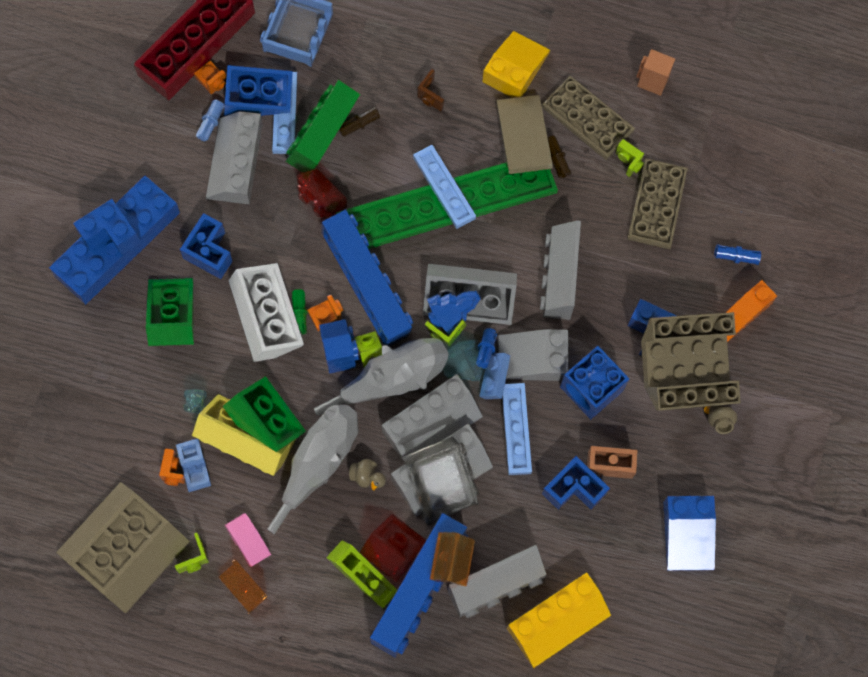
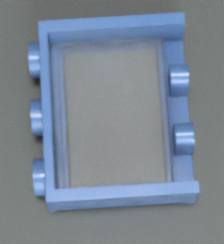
M276 0L275 12H271L267 31L264 30L260 38L263 51L302 62L312 67L333 15L332 3L324 0Z

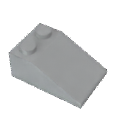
M545 329L499 335L498 353L510 355L506 380L562 381L564 375L568 372V330Z

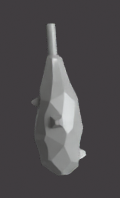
M421 338L409 341L394 350L384 345L382 346V355L370 359L360 375L341 389L339 396L315 407L314 411L319 416L333 405H341L343 403L351 405L393 395H401L419 388L424 390L427 388V383L443 370L449 353L443 342L437 338Z
M348 405L330 406L308 430L291 461V476L282 498L283 506L267 528L272 534L276 533L291 509L297 508L317 488L328 482L344 457L349 453L352 443L359 433L357 412Z

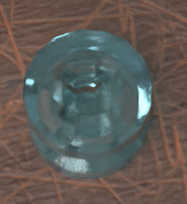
M197 389L184 391L186 403L183 405V410L189 413H200L206 407L204 399L207 398V392Z

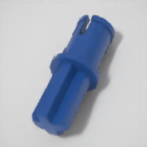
M485 329L482 341L478 344L477 349L479 353L476 365L483 369L488 367L491 355L495 352L494 344L497 333L494 329Z

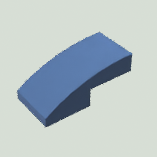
M199 439L177 444L176 447L188 491L192 492L211 486Z

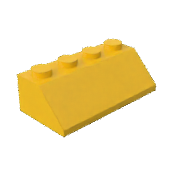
M586 572L509 624L507 630L531 666L535 668L603 622L611 614L601 592Z

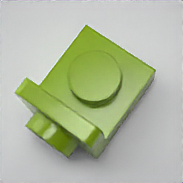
M622 139L615 154L618 155L622 162L630 163L626 173L630 177L633 172L637 174L642 168L644 153Z

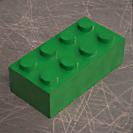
M340 80L334 86L330 84L319 98L316 107L309 114L308 120L298 132L297 138L288 148L286 154L289 156L285 162L308 176L320 162L361 94Z

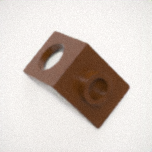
M431 69L418 86L417 97L428 107L433 106L437 110L442 111L444 99L428 90L435 77V70Z

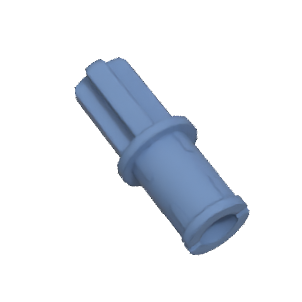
M212 100L206 115H203V122L196 134V137L201 141L208 140L214 127L219 124L218 119L225 108L222 102Z

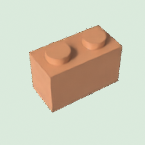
M651 49L649 56H644L641 61L640 69L636 78L640 79L637 87L661 96L669 79L675 58Z
M591 446L588 451L587 467L597 476L633 479L637 467V450Z

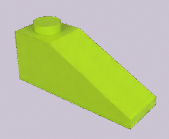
M342 540L326 557L342 574L382 609L395 596L397 589L351 544Z

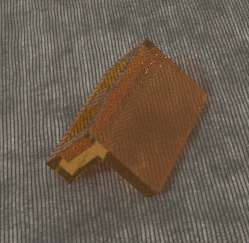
M439 532L430 580L435 582H451L466 587L475 540L456 532Z
M234 559L232 561L233 565L222 573L219 579L250 614L267 599V596L237 560Z

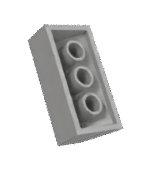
M239 111L220 118L206 199L250 204L263 127L261 114Z
M581 221L552 226L551 233L546 234L545 247H549V254H545L543 268H547V276L543 275L542 289H546L545 296H541L540 310H544L543 317L566 320L571 318L575 306Z
M428 264L423 315L428 316L432 312L427 301L430 297L437 294L442 297L449 293L457 296L463 292L477 291L481 299L475 309L467 313V320L511 325L517 273Z
M456 374L382 425V433L406 464L467 424L471 426L483 416L470 391Z
M467 424L392 472L391 480L414 515L418 517L492 469L493 466L481 441L470 425Z
M534 545L450 584L448 593L459 617L465 615L466 618H470L479 613V608L487 605L489 609L500 604L499 599L507 595L510 599L521 594L522 588L529 586L532 589L541 585L546 572L537 546Z

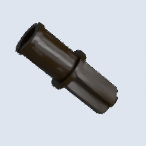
M375 106L359 115L355 114L354 118L343 123L339 132L343 137H346L359 129L363 130L365 129L364 126L380 119V114Z
M556 136L547 137L551 159L558 178L567 177L566 174L571 175L572 172L565 159L566 154L562 152Z

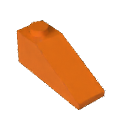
M763 280L749 290L726 312H734L736 335L772 305L777 297ZM736 335L727 336V342H729Z

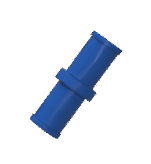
M717 244L714 258L732 260L737 264L745 262L759 265L761 251L742 249L741 246H736L735 248Z

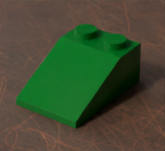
M193 278L148 279L146 312L148 346L194 345Z
M266 376L237 393L223 405L225 411L238 427L275 452H278L306 432Z

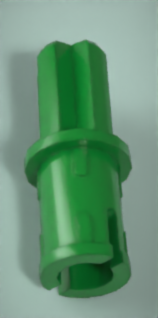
M296 289L292 291L293 312L300 334L303 335L307 334L306 314H308V310H306L304 290Z

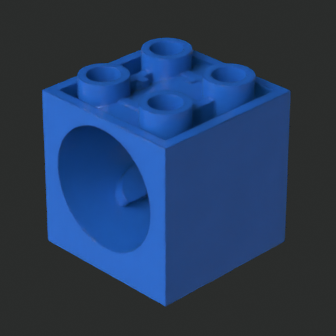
M597 346L564 375L560 388L591 420L624 391L629 378Z

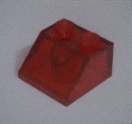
M391 514L371 533L359 553L384 571L386 575L397 581L415 561L426 539L394 514Z

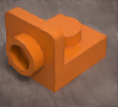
M211 61L194 73L195 78L210 94L220 91L226 85V73L223 70L220 71Z
M332 295L327 296V301L308 309V314L317 331H320L319 325L342 320L341 312L343 308L338 299L334 300Z
M165 449L159 474L160 478L165 481V484L171 486H178V483L185 484L184 475L173 473V471L178 469L179 457H176L177 455L174 450Z

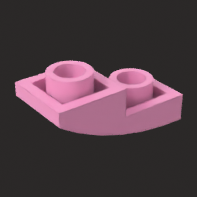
M246 513L225 524L232 540L239 547L250 567L271 555Z

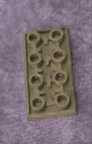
M571 76L542 104L544 110L605 160L617 150L622 139L626 141L635 130L632 125Z
M534 95L497 100L509 174L552 169L553 164L540 96Z
M645 158L627 240L666 249L671 248L688 168Z

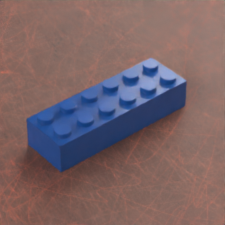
M146 176L116 203L137 233L140 244L121 255L110 238L90 250L80 237L49 267L54 277L85 305L180 214L177 203Z
M344 210L323 221L321 233L381 341L389 347L410 335L413 321L409 313H404L400 307L402 301L397 292L393 293L391 291L389 277L385 272L381 273L378 267L380 262L375 253L371 254L367 248L369 246L368 240L363 233L359 234L356 228L358 223L353 214L349 215Z
M442 513L371 635L370 641L372 645L395 658L398 653L401 655L404 653L409 644V639L407 638L409 633L414 634L421 623V618L419 617L421 612L426 613L433 602L432 593L434 591L439 592L445 581L444 572L451 571L456 562V551L461 552L468 541L469 535L466 534L467 527Z

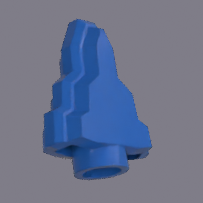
M467 291L457 296L449 293L441 297L437 294L427 299L432 310L428 314L433 326L437 329L443 327L450 335L462 320H467V313L475 309L481 297L477 291Z

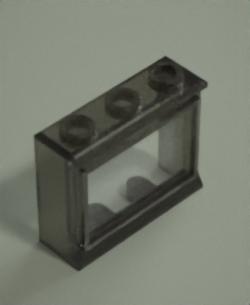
M453 436L402 457V461L410 472L408 476L409 481L416 490L417 495H415V499L422 509L420 513L421 518L427 526L439 520L442 513L449 516L472 505H479L477 499L479 490L470 477L473 475L470 464L466 463L464 458L467 455L463 443H459Z

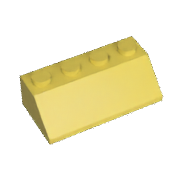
M218 394L199 413L192 436L220 449L224 453L240 459L244 463L260 469L264 473L274 476L286 460L296 439L278 452L273 451L234 423L223 408V405L230 399Z

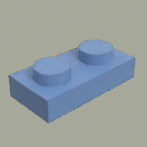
M494 353L491 355L488 367L485 368L479 397L483 399H502L510 355L506 353Z

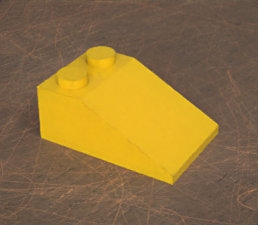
M513 31L485 67L482 82L511 98L523 97L549 55L550 50Z

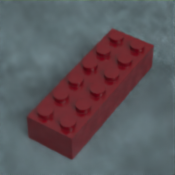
M197 0L134 63L137 76L169 101L194 76V73L203 67L255 14L253 1Z

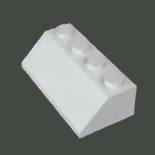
M278 263L236 269L228 281L254 362L274 359L302 347L304 343Z

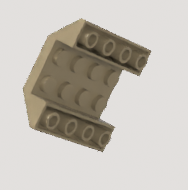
M734 312L649 319L641 341L644 387L656 411L741 403L739 381H730L727 336L736 335Z
M120 482L56 553L126 614L190 541L140 496Z

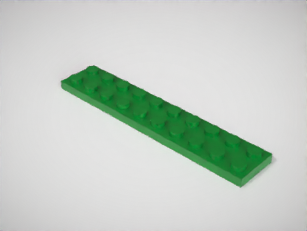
M507 162L453 178L476 217L558 192L550 169L509 174ZM430 185L346 209L349 215L353 214L358 223L356 228L359 234L363 233L369 243L368 249L453 224Z

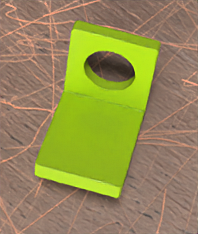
M462 320L450 336L447 337L428 321L424 324L432 332L430 334L432 338H437L448 346H451L466 327L465 321Z
M376 331L354 337L364 368L370 358L382 355V345Z
M197 532L194 535L201 556L175 565L178 573L198 571L201 569V565L209 562Z

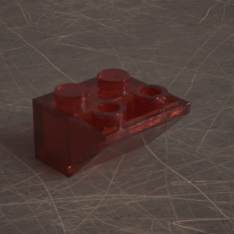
M318 169L303 172L296 176L297 189L299 191L298 197L304 204L307 205L309 203L314 208L313 212L319 219L326 220L336 215V212L343 211L348 207L347 198Z

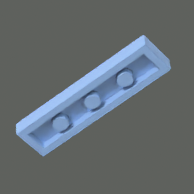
M293 72L290 113L274 114L273 154H286L292 142L295 141L297 72Z
M433 145L413 154V159L455 228L458 229L475 220V213Z
M525 383L505 384L502 401L508 475L532 474Z

